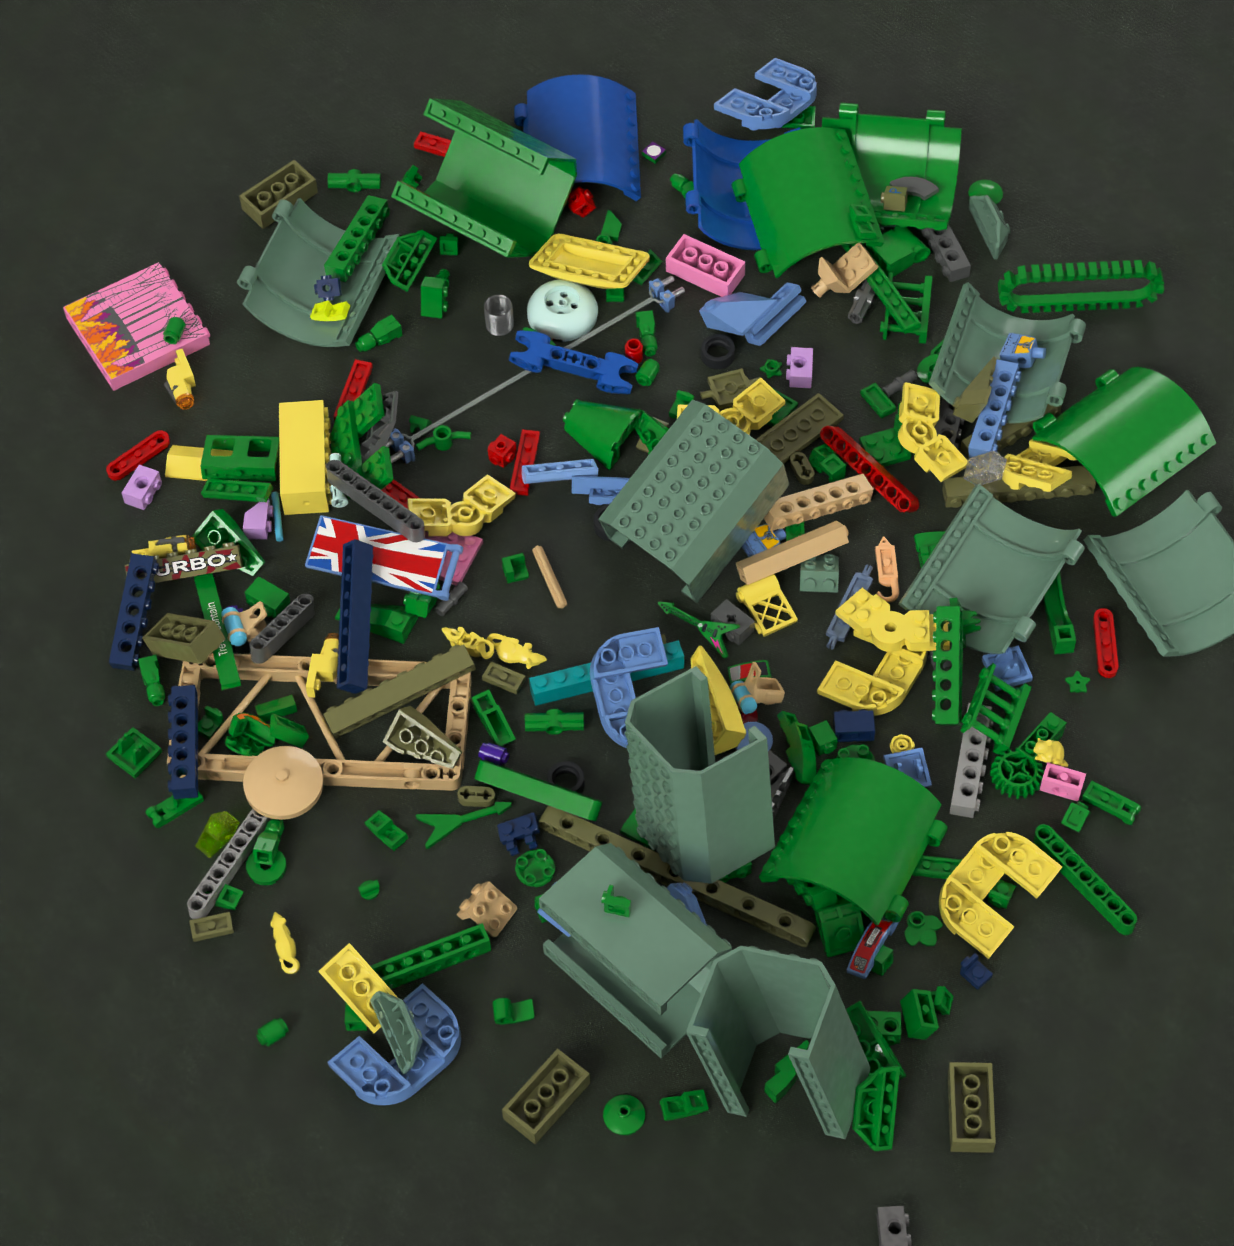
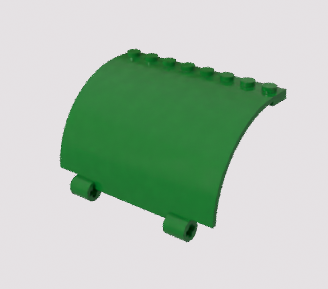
M841 102L839 118H822V127L846 130L878 224L883 226L898 225L903 228L911 226L918 229L934 228L938 231L947 230L955 197L962 128L944 127L946 119L945 110L928 109L926 119L859 114V104ZM919 177L932 182L939 188L938 193L925 201L918 196L907 195L905 211L884 210V203H881V194L885 192L886 186H890V182L898 178Z
M814 127L788 132L758 146L739 163L743 179L733 181L731 186L736 201H746L762 249L754 254L760 273H768L773 270L775 278H779L796 262L826 248L850 243H866L868 246L882 247L885 243L846 130ZM850 204L867 206L872 214L870 223L876 231L874 239L858 238L850 216Z
M1131 367L1120 376L1115 370L1109 369L1096 378L1095 384L1097 389L1058 417L1055 418L1053 414L1046 413L1044 417L1039 418L1033 423V429L1036 433L1032 437L1033 441H1044L1062 448L1075 457L1090 472L1106 497L1105 502L1112 516L1121 514L1216 444L1205 417L1190 396L1168 377L1154 370L1142 367Z
M854 757L826 759L822 762L801 803L797 806L793 817L788 822V826L780 836V840L771 852L770 858L763 866L759 879L763 883L775 882L779 878L809 882L845 898L868 916L875 925H879L883 915L892 922H900L909 905L907 899L901 896L927 845L938 847L948 830L944 822L934 820L942 804L919 782L888 765Z

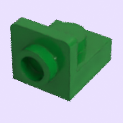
M678 390L676 400L669 411V417L677 419L678 405H688L692 399L694 400V395Z
M825 443L812 450L808 461L812 468L822 473L823 470L819 467L820 462L833 453L837 457L839 455Z
M206 706L204 708L206 714L198 723V734L210 740L224 723V719L219 709Z
M1079 801L1077 804L1071 802L1061 824L1080 833L1087 817L1091 814L1087 810L1089 806Z
M999 880L990 890L987 902L991 903L994 907L1007 909L1016 886Z
M609 884L608 890L603 892L601 903L604 904V912L629 917L631 913V900L623 896L615 897L614 885Z

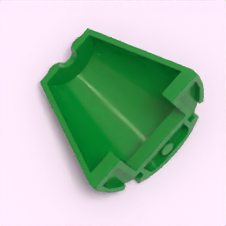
M576 399L570 412H566L563 417V422H565L564 430L605 468L611 471L620 459V446L632 430H636L635 426L645 411Z

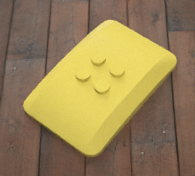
M555 234L531 258L529 267L556 279L602 289H617L627 287L649 261L650 255L644 251L565 234Z

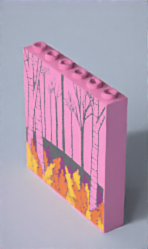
M159 262L63 307L66 319L113 391L175 362L174 359L177 358L176 350L183 349L185 356H188L210 345L208 329L206 327L203 328L200 317L194 315L193 307L190 303H186L183 292L177 290L178 286L175 280L169 278L168 270L162 268ZM179 317L185 322L186 328L177 344H169L163 339V332L170 318Z

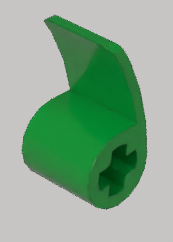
M499 998L492 1002L496 1024H513L534 1019L532 999L511 1003V1000L508 998Z

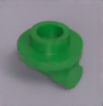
M368 880L363 882L358 887L362 898L371 900L378 896L380 886L377 880Z

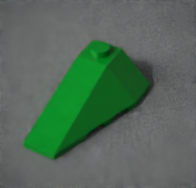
M223 509L213 510L191 536V539L203 551L204 547L215 545L216 549L223 548L225 543L234 542V546L239 545L243 567L238 569L251 576H255L266 563L238 524Z

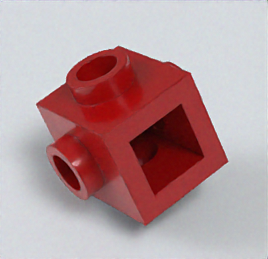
M581 187L574 189L567 199L570 210L583 218L593 211L596 205L592 199V193L588 189L585 190Z
M502 434L488 446L489 460L503 468L513 461L517 453L516 442Z

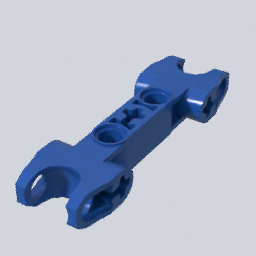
M517 331L515 340L527 346L528 350L525 352H511L509 361L513 364L536 373L541 372L543 366H547L563 372L598 380L597 388L608 393H631L632 385L621 379L619 374L636 373L638 363L613 352L606 353L604 359L567 348L550 345L551 338L544 333Z

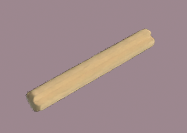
M537 545L532 549L534 557L557 608L563 609L567 606V601L543 547Z

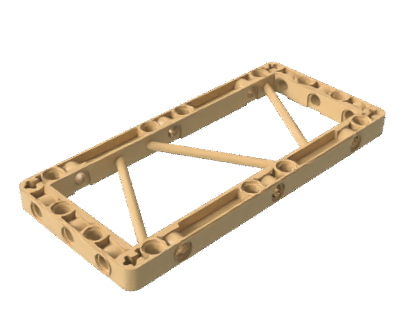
M213 653L201 664L183 661L178 686L195 685L198 694V706L201 694L199 689L200 681L203 678L219 679ZM233 654L240 680H255L258 682L198 753V779L243 782L245 771L256 756L208 753L227 732L233 716L242 713L268 681L297 682L337 759H316L322 770L324 785L457 790L461 786L465 761L471 700V672L429 692L416 708L422 714L441 689H450L445 735L453 743H459L456 746L462 751L453 769L438 764L384 762L393 751L388 745L375 761L345 760L314 698L307 696L306 682L309 670L306 669L310 667L311 657L272 655L266 662L257 664L251 660V654ZM368 659V685L379 686L382 681L392 680L403 671L408 672L415 669L414 667L421 662ZM169 755L167 757V765L168 763H171V757H169Z

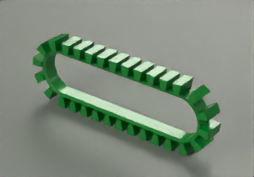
M1130 260L1122 261L1123 267L1121 268L1119 261H1111L1112 268H1108L1107 261L1100 262L1099 269H1097L1096 262H1088L1089 269H1085V263L1081 262L1077 263V270H1074L1073 263H1065L1066 270H1063L1062 263L1054 264L1055 271H1051L1050 264H1043V271H1040L1039 264L1031 265L1032 272H1026L1025 265L1017 267L1018 274L1015 276L1010 270L1004 273L1005 280L999 279L998 292L1001 305L1007 304V310L1012 312L1015 311L1017 306H1020L1021 313H1029L1028 306H1032L1033 313L1040 312L1039 306H1043L1044 312H1051L1050 305H1054L1055 312L1062 311V305L1066 306V311H1074L1073 304H1077L1078 311L1085 310L1084 304H1088L1089 310H1096V303H1099L1100 310L1107 309V303H1110L1111 309H1119L1118 302L1122 303V309L1130 308L1129 302L1134 301L1136 308L1144 306L1143 299L1147 298L1153 303L1157 300L1156 293L1163 294L1164 279L1160 267L1156 269L1155 263L1151 261L1143 267L1142 260H1134V267H1131ZM1146 278L1150 280L1147 286L1134 291L1022 296L1011 292L1018 285L1033 282Z

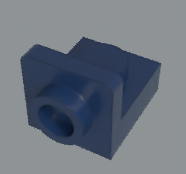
M974 953L971 957L967 956L961 962L960 975L979 990L992 978L993 974L978 961L979 955Z

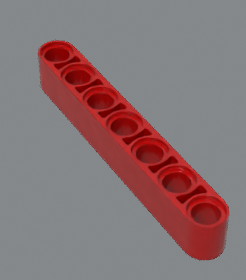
M825 426L821 429V439L858 474H864L870 485L897 510L912 513L918 510L919 500L844 430L836 426ZM907 500L909 501V506H908V508H907V506H906Z

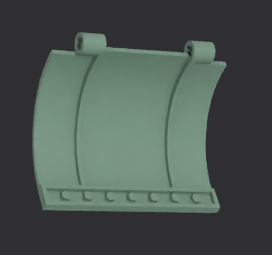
M301 198L297 199L294 207L289 201L280 200L272 214L273 219L278 222V225L256 267L245 266L237 280V284L241 288L249 290L243 305L253 316L269 328L293 340L321 347L350 346L386 274L382 263L400 235H386L384 238H375L371 241L367 252H364L360 263L355 266L352 276H349L346 282L340 281L342 296H334V300H330V303L334 305L347 301L350 304V309L346 319L338 321L312 320L310 315L314 305L324 302L323 298H318V295H315L314 284H317L316 280H321V276H326L324 264L345 233V230L332 225L318 216ZM326 285V287H325V289H326L327 291H329V286H328V285Z
M969 282L963 284L929 385L952 405L956 396L960 397L993 356L1000 360V353L1009 333L1035 337L1037 346L1046 348V356L1044 359L1035 358L1030 368H1019L1021 379L1020 382H1016L1017 390L1015 397H1011L1012 407L1006 413L1007 423H1023L1044 417L1047 404L1054 407L1061 406L1067 387L1059 381L1071 343L1082 341L1086 329L1085 322L1081 319H1074L1075 316L1073 314L1052 320H1029L1015 317L997 310L979 297L980 293Z
M977 484L898 605L907 612L912 610H929V614H933L937 606H950L949 598H958L963 610L976 611L977 616L972 618H979L981 620V623L975 625L981 626V630L966 635V647L984 653L1003 654L1014 638L1026 642L1036 627V623L1030 617L1064 563L1075 565L1085 549L1083 544L1077 541L1082 530H1062L1032 521L1006 507L995 499L993 494L983 486Z
M1186 490L1161 513L1131 530L1108 537L1087 535L1083 540L1088 550L1096 558L1098 565L1103 568L1107 578L1114 584L1118 594L1123 597L1127 607L1136 616L1137 622L1142 625L1148 638L1153 641L1157 651L1163 657L1192 654L1209 648L1234 634V541L1215 516L1222 510V506L1212 492L1204 493L1196 501L1191 492Z

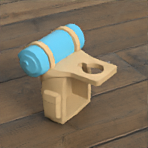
M261 601L246 611L238 612L236 608L228 607L221 614L222 623L225 625L228 633L227 638L231 645L241 646L246 641L250 643L267 626L265 620H263L267 613ZM257 609H260L259 616L254 614Z
M752 662L745 682L735 681L730 685L732 695L744 714L754 712L758 703L765 705L782 703L785 694L776 678L760 677L761 670L756 662Z

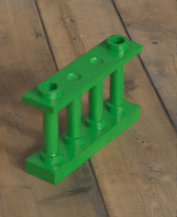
M890 272L889 280L892 282L893 272ZM925 275V282H921V284L892 282L896 289L920 291V293H923V297L920 296L919 298H902L907 304L922 307V311L913 312L921 322V328L909 333L916 334V336H919V343L926 344L932 276ZM887 308L885 322L881 321L880 332H883V340L887 338V331L903 332L899 325L888 324V318L892 317Z
M992 663L987 668L984 667L979 673L980 680L968 712L962 719L963 725L960 731L964 733L971 727L975 728L994 740L993 752L1000 755L1002 751L1005 752L1010 748L1031 687L1026 683L1019 688L1010 686L993 675L996 664ZM990 682L1011 695L1012 700L1010 704L987 690ZM984 697L1003 708L1006 713L1005 718L1000 717L983 706ZM978 713L983 714L1000 725L1001 730L999 734L977 721Z

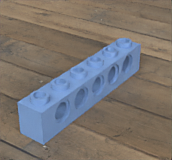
M1003 360L996 361L995 371L992 375L993 381L990 384L992 387L987 405L978 416L968 447L969 458L991 462L993 455L996 456L998 445L996 444L997 441H1001L1003 434L1001 429L1007 423L1006 413L1012 407L1011 397H1015L1017 390L1015 385L1021 379L1019 363Z

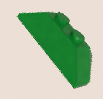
M423 230L397 237L382 263V267L391 283L408 292L437 238Z
M898 1065L880 1067L856 1087L852 1129L873 1151L892 1149L900 1066Z

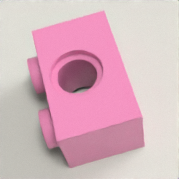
M1047 762L1040 791L1078 802L1086 774Z

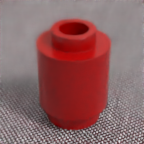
M633 338L625 344V357L639 364L643 360V345L638 339Z

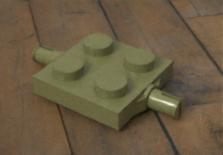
M743 369L708 377L710 390L700 392L701 399L712 397L716 401L718 409L733 406V399L760 377L749 380L745 376Z

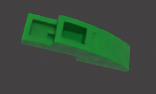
M781 711L777 717L780 721V727L784 730L787 737V742L791 746L786 750L789 763L794 768L796 779L800 783L811 785L813 778L816 776V756L809 728L806 724L799 723L795 714Z

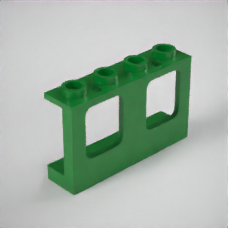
M207 435L200 465L202 479L276 481V464L278 453L280 452L279 437ZM212 449L233 451L231 456L211 455ZM248 451L270 452L268 457H249Z

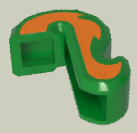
M238 713L233 716L228 729L232 737L243 734L264 746H274L276 738L270 736V724L265 723L261 718L253 714Z

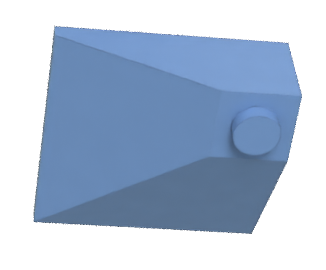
M738 292L711 299L705 303L699 312L707 328L743 336L778 302L775 299Z

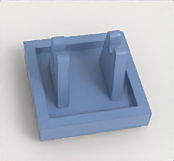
M1019 645L1008 647L1003 654H987L982 656L984 666L987 668L992 663L996 664L993 675L1012 687L1031 682L1033 679ZM993 684L995 691L1002 690Z
M923 748L883 756L885 765L905 773L925 788L932 786Z

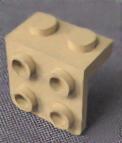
M490 881L482 884L478 883L471 890L472 895L470 898L465 899L459 906L460 911L457 913V916L462 920L471 918L478 925L483 923L486 932L491 937H496L516 912L517 906Z

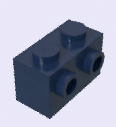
M840 710L834 712L833 727L837 742L874 741L875 724L873 710Z

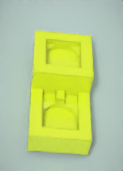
M329 300L317 303L313 307L310 318L317 321L346 319L350 304L345 301L332 305Z

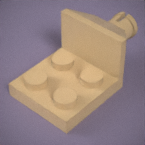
M857 243L833 265L821 257L818 267V275L821 279L811 289L819 298L830 289L837 293H850L879 266L863 244Z

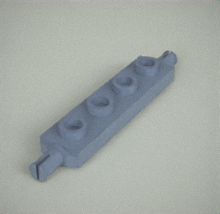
M866 564L862 573L855 572L839 607L861 588L869 592L873 583V578L869 576L873 569L871 565ZM836 613L826 631V636L830 638L826 647L829 649L831 646V650L834 649L837 641H845L851 629L847 623L836 616Z

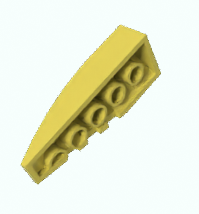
M698 646L690 659L691 668L697 666L708 678L714 753L717 755L737 747L741 740L744 739L746 729L744 728L736 701L723 675L702 646Z

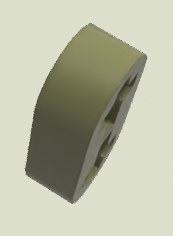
M802 452L792 454L790 456V467L797 480L804 485L812 483L814 481V470L806 455Z
M463 786L457 793L458 801L463 806L490 807L495 803V792L490 787ZM465 793H469L468 799H464ZM485 794H489L487 800H484Z

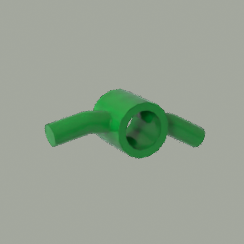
M440 425L434 429L433 437L422 440L415 444V447L420 451L428 445L434 444L438 450L446 451L452 447L453 439H471V432H451L448 426Z

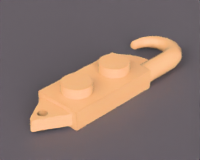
M883 537L879 545L875 546L878 580L881 585L891 587L892 595L884 597L880 591L877 592V595L889 603L899 597L895 546L891 545Z

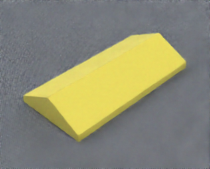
M172 445L167 454L165 477L207 481V479H202L200 467L204 448ZM212 449L211 451L212 456H231L233 453L232 450Z
M349 943L318 972L374 1034L381 1028V1025L370 999L378 991L397 996Z

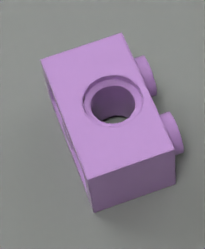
M791 347V354H787V365H790V369L786 371V380H790L789 387L811 388L813 348Z
M138 465L122 491L124 503L145 510L147 505L152 502L156 490H159L162 480L159 471Z

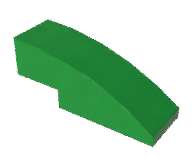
M489 689L471 697L470 702L496 745L502 747L516 740Z
M805 1040L797 1048L808 1050V1040ZM788 1055L775 1064L776 1075L765 1083L764 1092L775 1104L790 1090L798 1078Z

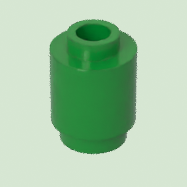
M179 317L169 319L163 332V339L167 343L174 345L180 341L186 328L183 319Z
M653 359L644 361L635 375L637 382L642 386H650L659 373V363Z
M282 1018L273 1019L257 1029L258 1034L256 1037L261 1045L269 1047L285 1037L289 1030Z

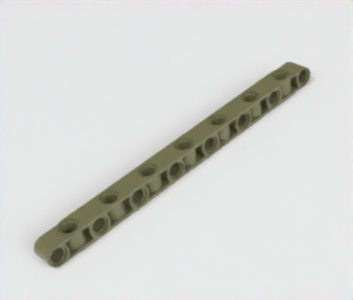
M547 806L538 821L539 827L585 850L591 851L596 846L602 845L600 842L605 841L607 844L611 843L615 847H620L630 860H635L639 857L643 858L641 861H635L639 864L640 869L645 873H650L656 882L667 887L671 883H686L693 889L692 893L698 901L796 945L807 947L816 930L815 925L722 881L717 880L711 884L683 881L680 876L672 877L671 875L674 873L670 865L661 860L659 853L563 810ZM709 890H714V891H716V892L711 894V893H708L707 891H709ZM749 906L753 909L745 910L744 907ZM782 923H787V924H789V926L784 927V926H781L780 924H782Z

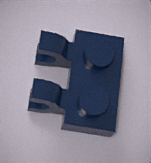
M534 812L497 825L500 841L503 845L506 844L507 851H510L511 856L519 854L516 841L525 838V843L529 845L530 850L538 848L535 834L540 833L537 815Z

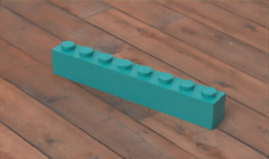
M679 640L663 644L668 662L667 666L630 673L631 681L683 669L684 654ZM591 663L529 678L530 691L535 706L592 692L590 680Z

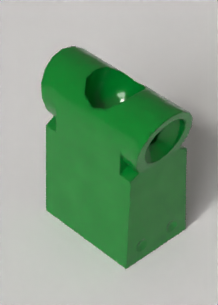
M898 225L893 230L891 229L882 234L885 242L882 247L866 246L888 278L890 272H893L894 277L912 266L913 263L924 261L931 253L930 249L914 236L907 227L903 228Z

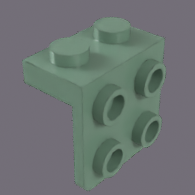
M833 554L818 555L801 562L800 591L838 593V556Z

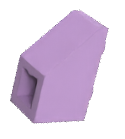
M269 498L267 503L259 502L245 512L243 532L248 539H268V532L272 531L270 517H273L274 511L273 505H270Z

